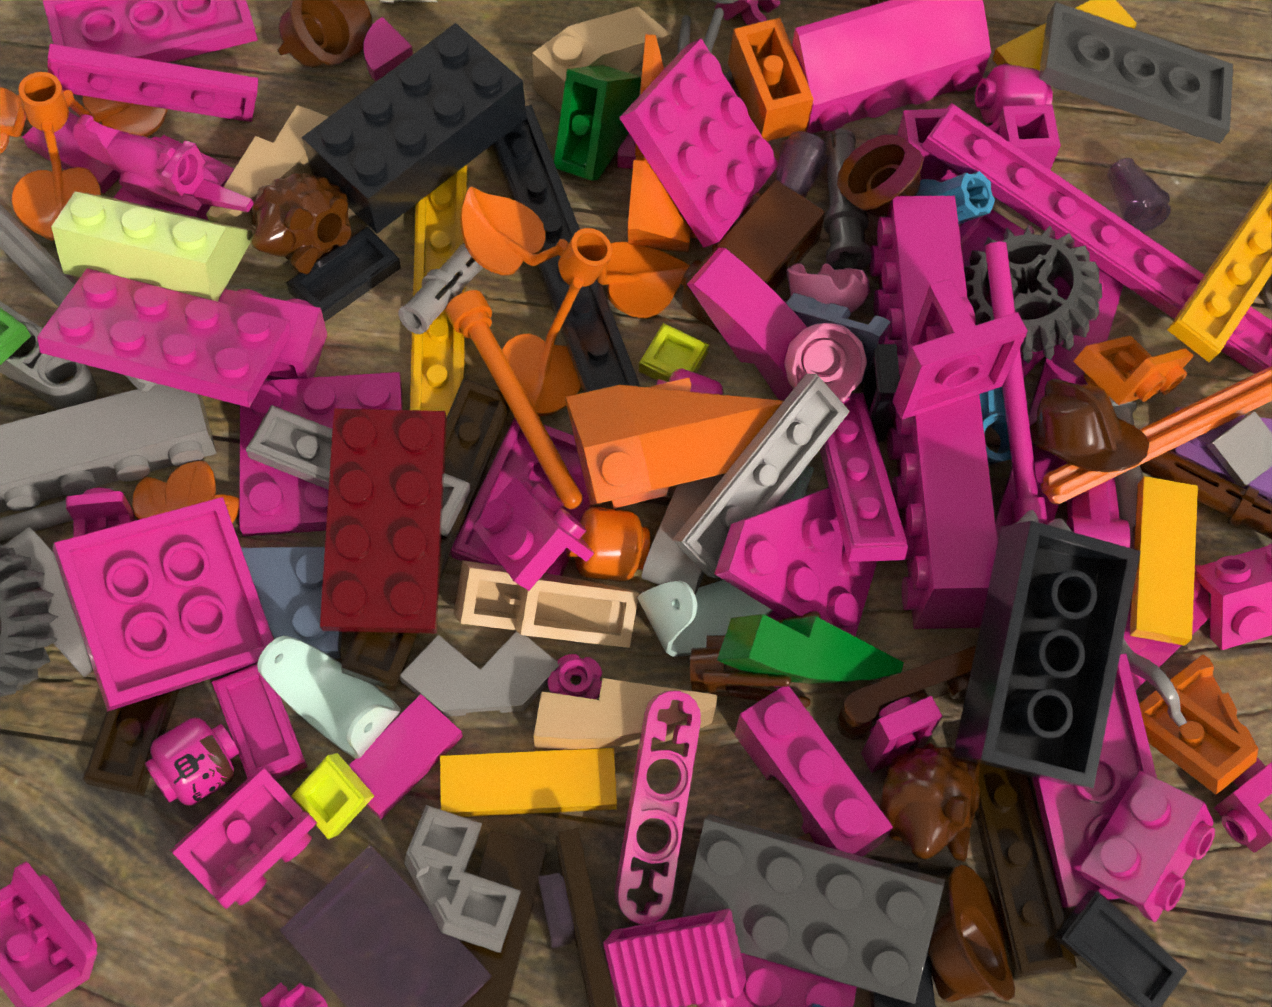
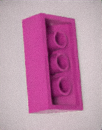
M890 0L795 28L792 47L814 98L805 133L810 135L823 130L834 131L846 123L866 117H880L892 109L912 103L916 105L923 104L935 96L955 90L966 91L974 87L983 78L991 54L983 0Z

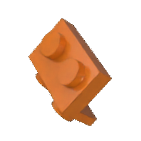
M1129 335L1087 345L1073 362L1085 372L1083 377L1088 385H1095L1104 389L1114 402L1122 405L1138 399L1145 402L1158 393L1163 395L1169 394L1187 376V372L1183 368L1194 355L1187 348L1152 356Z

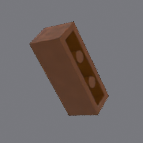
M775 180L763 194L755 193L750 198V203L743 210L742 218L733 228L730 227L719 242L712 245L711 253L703 262L697 259L686 270L681 281V285L684 286L682 309L721 335L687 283L718 248H726L775 291L786 279V269L795 263H800L819 241L826 211L778 180Z

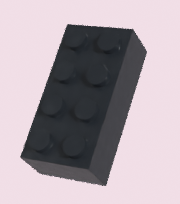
M455 23L301 137L312 174L314 176H324L332 184L338 185L341 192L347 195L348 207L378 234L527 118L523 80Z
M1032 520L1001 527L953 757L1059 784L1094 788L1141 551Z

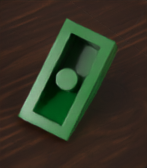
M605 65L567 69L554 156L556 169L591 181L599 179L629 134L619 117L639 97L641 76Z

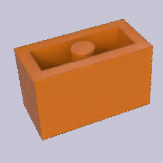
M781 18L735 28L733 30L728 65L741 98L746 105L748 115L763 139L771 141L805 132L814 98Z

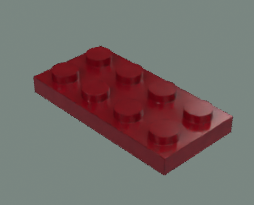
M334 408L320 627L323 631L437 633L447 425L445 411Z

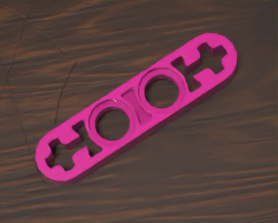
M663 691L655 695L648 702L644 713L615 884V901L619 910L630 921L638 924H649L660 920L668 911L672 899L701 724V711L697 702L690 695L681 691ZM672 700L679 701L678 710L687 714L686 725H676L672 743H684L682 755L667 749L651 750L653 737L665 742L667 725L662 721H657V714L659 709H669ZM659 759L671 760L678 769L679 779L677 784L666 793L654 792L647 782L649 766ZM650 818L662 820L669 830L667 844L657 852H646L639 847L636 833L639 826ZM633 857H637L650 864L665 862L663 873H658L653 869L650 871L649 887L658 893V898L656 902H646L644 911H636V903L627 897L629 888L637 889L640 887L643 869L640 867L630 868Z

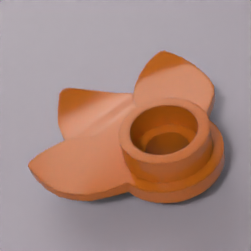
M201 460L181 465L170 474L167 482L156 478L144 477L135 488L132 506L134 515L139 520L223 497L233 523L240 510V499L225 494L215 495V475L209 464Z

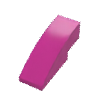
M718 248L687 285L738 360L743 363L755 364L778 400L784 401L793 391V388L788 383L784 365L790 342L807 326L780 296L747 265L726 248Z

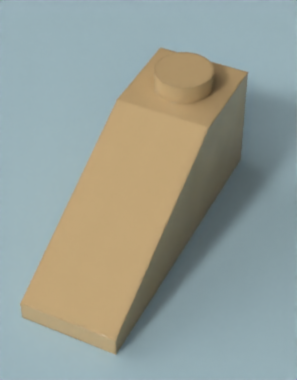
M638 6L568 26L532 53L534 91L561 114L567 69L605 65L629 72L643 61L646 34L656 35L659 49L670 41L671 34Z

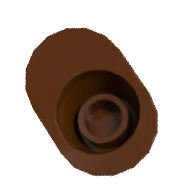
M291 0L290 6L281 15L279 21V32L283 41L277 50L279 55L291 54L300 64L313 68L326 64L330 66L337 65L363 50L366 34L373 25L372 15L366 1Z
M895 134L881 135L866 141L848 156L838 172L837 186L842 195L856 208L866 210V212L875 216H887L890 202L896 196L917 195L920 189V171L924 158L921 152L904 138Z
M1055 378L1046 383L1044 397H1042L1037 409V421L1030 425L1032 445L1046 450L1076 467L1087 471L1104 473L1126 470L1138 465L1147 457L1149 442L1146 435L1132 424L1116 416L1111 400L1104 389L1095 385L1074 384Z
M965 865L953 868L949 877L951 909L934 924L928 948L932 977L938 995L946 1002H955L963 998L972 999L993 992L999 998L1008 1001L1015 997V985L1007 962L1004 933L997 907L991 893L978 874Z

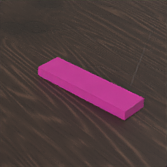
M56 44L49 45L48 73L53 74L59 79L63 91L71 90L76 95L252 122L258 89V78Z
M851 393L847 400L843 402L850 412L820 449L848 562L905 560L908 544L863 393Z

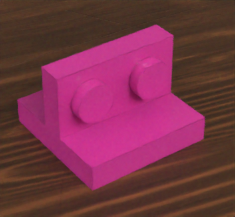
M951 278L931 284L911 337L910 344L912 347L892 401L901 420L1002 387L1028 332L1018 312L976 325L975 313L971 303L966 297H960Z

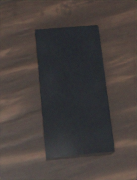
M367 226L352 236L346 245L336 247L316 261L310 273H299L287 281L286 284L289 293L295 299H301L315 307H320L324 322H326L401 269L400 259Z
M877 344V347L874 348L861 390L866 400L878 442L885 441L896 410L892 402L900 381L896 344Z
M1088 890L1054 936L1057 941L1132 1007H1162L1187 972L1181 964L1098 891Z

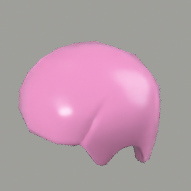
M795 263L786 269L791 296L793 293L814 298L824 304L833 303L848 307L850 313L865 302L870 292L869 279L863 270L852 268L834 270L828 263L822 264L818 274H807L804 265L801 263Z
M820 323L803 329L790 342L784 365L788 383L793 389L805 374H817L843 403L862 382L867 358L862 341L848 328L839 324Z

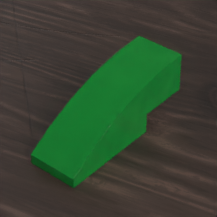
M764 614L731 618L717 661L743 672L789 676L791 682L808 684L877 679L901 673L904 665L903 661L817 616L788 619L780 623Z

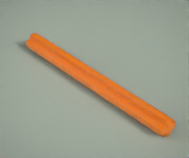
M1272 366L1139 429L1146 435L1149 442L1147 457L1138 465L1123 471L1104 473L1087 471L1067 463L1044 475L1043 482L1040 485L1042 493L1047 495L1049 501L1053 504L1063 503L1272 401Z

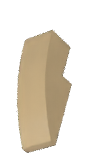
M297 105L274 143L257 136L254 137L224 185V188L251 198L254 202L258 189L262 186L270 185L274 179L287 178L294 173H309L313 175L301 137L327 119L328 116ZM211 206L207 212L209 221L252 230V232L255 230L251 224L252 207L249 212Z
M462 560L453 615L461 624L516 630L520 635L630 648L639 593L616 586L544 573L531 590L528 591L514 582L503 566Z
M602 678L599 700L541 691L534 731L535 751L614 748V753L636 750L639 748L646 707L655 695L663 691H681L690 695L697 702L701 711L700 728L712 724L717 695ZM676 700L671 701L669 709H659L657 714V721H662L667 725L665 742L673 739L676 725H686L687 714L678 710L679 701ZM653 737L651 746L663 743V741Z

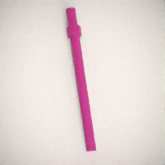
M993 242L985 245L994 320L1015 313L1006 242ZM1019 349L1002 386L1016 500L1011 501L1013 523L1016 524L1029 510H1034L1039 523H1042V521L1047 520L1045 499L1038 496Z

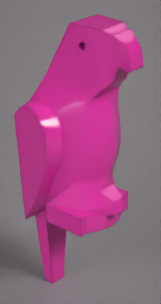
M86 114L82 115L74 125L73 135L80 150L120 174V185L135 197L196 211L205 204L249 212L254 205L251 198L217 185L219 180L204 167L206 162L195 143L185 140L180 147H176L163 138H149L101 125L93 120V116Z

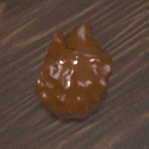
M294 173L287 178L274 179L270 185L262 186L258 189L257 197L252 206L251 224L255 229L251 238V245L255 249L273 256L285 257L296 271L308 274L322 254L329 253L335 244L341 247L349 241L352 231L348 218L347 195L341 192L338 185L332 184L324 176Z
M928 743L921 748L911 746L905 754H900L893 758L891 767L888 768V775L883 783L879 809L893 826L888 836L892 840H898L910 846L912 853L919 859L931 858L938 854L945 846L948 847L955 860L964 862L967 858L970 828L980 798V765L976 762L953 757L954 749L952 747H940L933 743Z

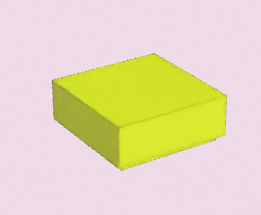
M663 323L641 358L638 371L655 380L661 379L668 382L672 373L680 368L697 373L708 354L709 344Z
M335 753L327 755L291 796L305 812L314 818L317 822L316 826L327 839L338 836L375 795L341 756Z

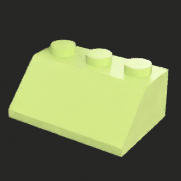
M76 191L51 226L64 274L81 277L84 271L89 268L217 302L249 247L253 236L252 230L107 196Z

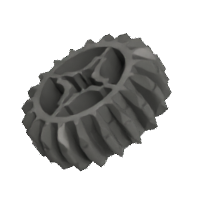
M1029 223L1024 230V235L1014 236V233L1006 228L1003 234L1004 241L1001 242L1007 243L1015 313L1018 312L1028 330L1020 347V352H1022L1023 359L1028 364L1033 358V352L1042 351L1043 355L1051 360L1054 355V346L1059 345L1070 351L1074 345L1073 335L1086 337L1089 332V321H1094L1098 317V302L1102 298L1099 268L1096 262L1090 261L1089 251L1085 245L1075 248L1074 239L1070 233L1056 240L1055 231H1053L1051 226L1042 235H1035L1034 229ZM987 236V240H986V242L984 243V247H985V245H987V244H989V243H993V242H997V241H995V240H993V239H991V238H989V237ZM972 250L969 257L970 266L964 267L967 298L973 307L976 325L994 320L993 309L986 301L990 292L986 252ZM1058 276L1062 277L1072 289L1067 300L1058 296V289L1054 285V281Z
M0 545V697L13 695L16 691L23 690L24 685L39 679L37 668H41L42 665L51 662L44 647H48L57 641L49 632V623L58 618V616L49 613L47 602L54 593L42 590L40 587L45 573L31 570V557L16 554L14 548Z

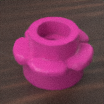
M568 654L557 660L559 666L555 671L551 672L547 681L551 693L596 700L599 698L602 681H600L602 669L594 659L590 657L583 659L577 654ZM573 676H579L581 683L574 685L570 680Z

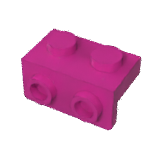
M514 477L501 494L484 508L481 517L472 526L512 580L528 591L531 590L566 548L586 562L594 554V551L582 538V535L587 531L586 528L571 514L562 509L564 505L562 500L543 484L538 483L532 489L517 477Z
M1272 543L1268 546L1235 556H1225L1215 562L1195 568V576L1199 583L1211 593L1210 639L1221 650L1272 635Z
M259 767L170 851L210 894L227 909L235 901L239 906H242L251 900L267 882L263 874L280 858L286 863L296 857L311 841L312 837L307 832L317 822L309 813L299 807L263 767Z
M1140 770L1079 871L1085 879L1138 907L1143 917L1155 923L1163 910L1170 911L1178 903L1185 887V879L1182 877L1193 859L1200 860L1208 852L1215 836V828L1212 827L1214 821L1205 802Z
M24 862L14 868L11 884L0 890V987L15 1007H46L90 978L97 955V943L90 928L79 919L74 921L61 905L59 891L52 880L44 874L38 876L30 864Z

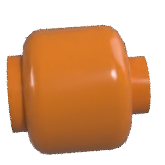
M591 507L586 510L579 522L587 530L582 535V538L594 551L593 556L586 562L566 548V555L568 557H575L576 568L581 576L590 579L625 582L634 576L636 570L642 571L650 550V532L647 527L641 525L639 517L634 512L602 507Z

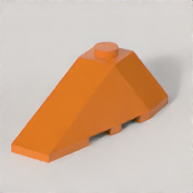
M645 35L640 95L664 70L656 35ZM636 144V160L633 161L627 228L628 244L651 247L658 250L688 252L690 238L697 237Z
M616 385L565 397L590 506L725 474L784 401L628 385Z

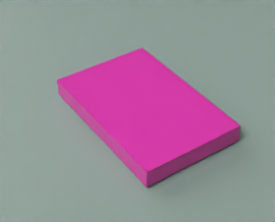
M515 418L451 550V555L454 559L502 566L472 526L481 517L484 508L501 494L514 477H517L532 489L538 483H541L557 496ZM544 425L582 494V502L577 508L568 509L562 506V509L580 521L583 513L593 507V505L590 506L574 436ZM566 549L545 573L563 575L570 559L566 555Z

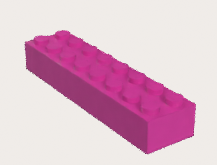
M896 196L890 202L887 216L880 217L878 220V246H871L872 258L869 264L871 276H878L880 288L874 294V316L884 317L891 321L884 344L897 345L900 378L912 347L910 340L929 286L951 278L960 297L967 298L955 196ZM978 394L901 420L897 410H895L893 428L888 430L889 460H897L898 476H894L892 481V493L897 509H902V527L908 544L905 557L907 559L908 577H904L902 580V604L904 610H912L914 629L979 628L981 625L998 541L980 395Z

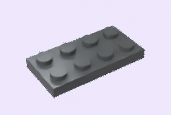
M1054 3L1046 20L1039 70L1040 80L1056 89L1066 90L1097 101L1100 104L1141 116L1146 120L1155 121L1187 132L1192 136L1201 137L1219 144L1223 141L1230 131L1233 82L1232 63L1061 3Z
M709 814L704 820L682 917L731 909L741 953L915 1004L945 880Z

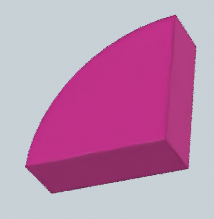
M383 17L378 19L368 30L364 40V57L367 70L376 82L412 56L413 51L412 46Z

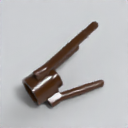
M811 611L805 613L802 617L791 616L777 621L782 623L783 620L813 616L821 618V615L818 611ZM707 635L706 647L691 649L690 678L691 688L694 692L714 694L717 697L730 696L761 701L774 691L748 686L788 687L791 684L789 676L740 672L736 668L717 661L725 635ZM796 695L805 708L810 706L811 701L808 697Z

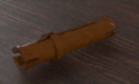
M1171 450L1140 465L1142 472L1152 478L1198 486V502L1229 517V524L1237 528L1242 524L1272 540V503L1258 496V489L1250 485L1244 489Z

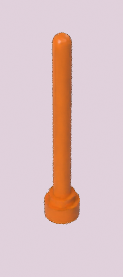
M470 290L457 295L447 304L445 313L454 330L458 333H463L464 337L471 338L557 496L564 503L563 506L568 509L577 508L582 502V494L490 329L492 325V320L490 319L492 310L483 293L478 290Z

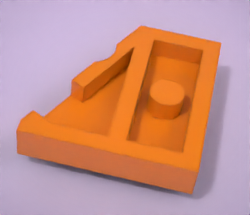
M1203 654L1170 679L1179 695L1180 710L1187 723L1180 727L1175 724L1168 715L1166 702L1157 690L1141 701L1139 706L1148 743L1217 795L1256 763L1258 747L1248 728L1237 719V708L1229 693H1222L1213 676L1214 666L1211 660Z

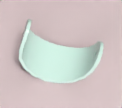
M725 580L699 587L696 595L687 583L672 581L644 591L637 597L665 652L673 657L691 655L692 648L706 647L707 635H726L731 618L757 614L767 616L773 611Z
M280 636L267 645L259 657L257 664L258 672L271 688L314 729L345 753L355 759L360 758L398 715L400 707L375 685L342 673V663L319 649L290 636Z

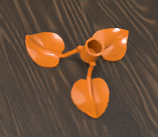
M35 72L27 75L19 84L18 96L12 91L0 87V154L7 148L9 136L20 137L22 135L27 117L33 127L43 131L52 165V171H32L23 176L15 185L12 193V205L17 218L28 229L50 241H54L51 226L75 191L101 195L98 181L90 170L75 167L62 171L54 132L60 130L68 120V107L80 117L84 114L91 115L94 121L97 123L101 122L104 126L145 137L152 135L161 127L166 117L167 109L83 96V107L74 99L71 90L63 91L59 79L47 72Z
M472 186L467 190L463 200L460 216L463 241L469 254L483 268L499 275H511L520 268L523 261L530 266H536L558 255L560 256L558 261L559 272L562 279L570 286L548 331L546 340L544 341L533 334H520L507 341L502 348L504 355L538 416H548L559 412L567 406L565 397L576 395L580 390L581 384L567 346L554 344L581 287L589 286L597 279L601 285H608V298L618 310L632 317L650 318L660 314L670 304L686 270L690 266L684 261L655 248L631 245L628 242L610 243L609 239L602 232L593 228L580 229L573 235L569 243L565 239H560L556 246L539 253L545 243V230L539 216L530 208L518 201L487 194Z

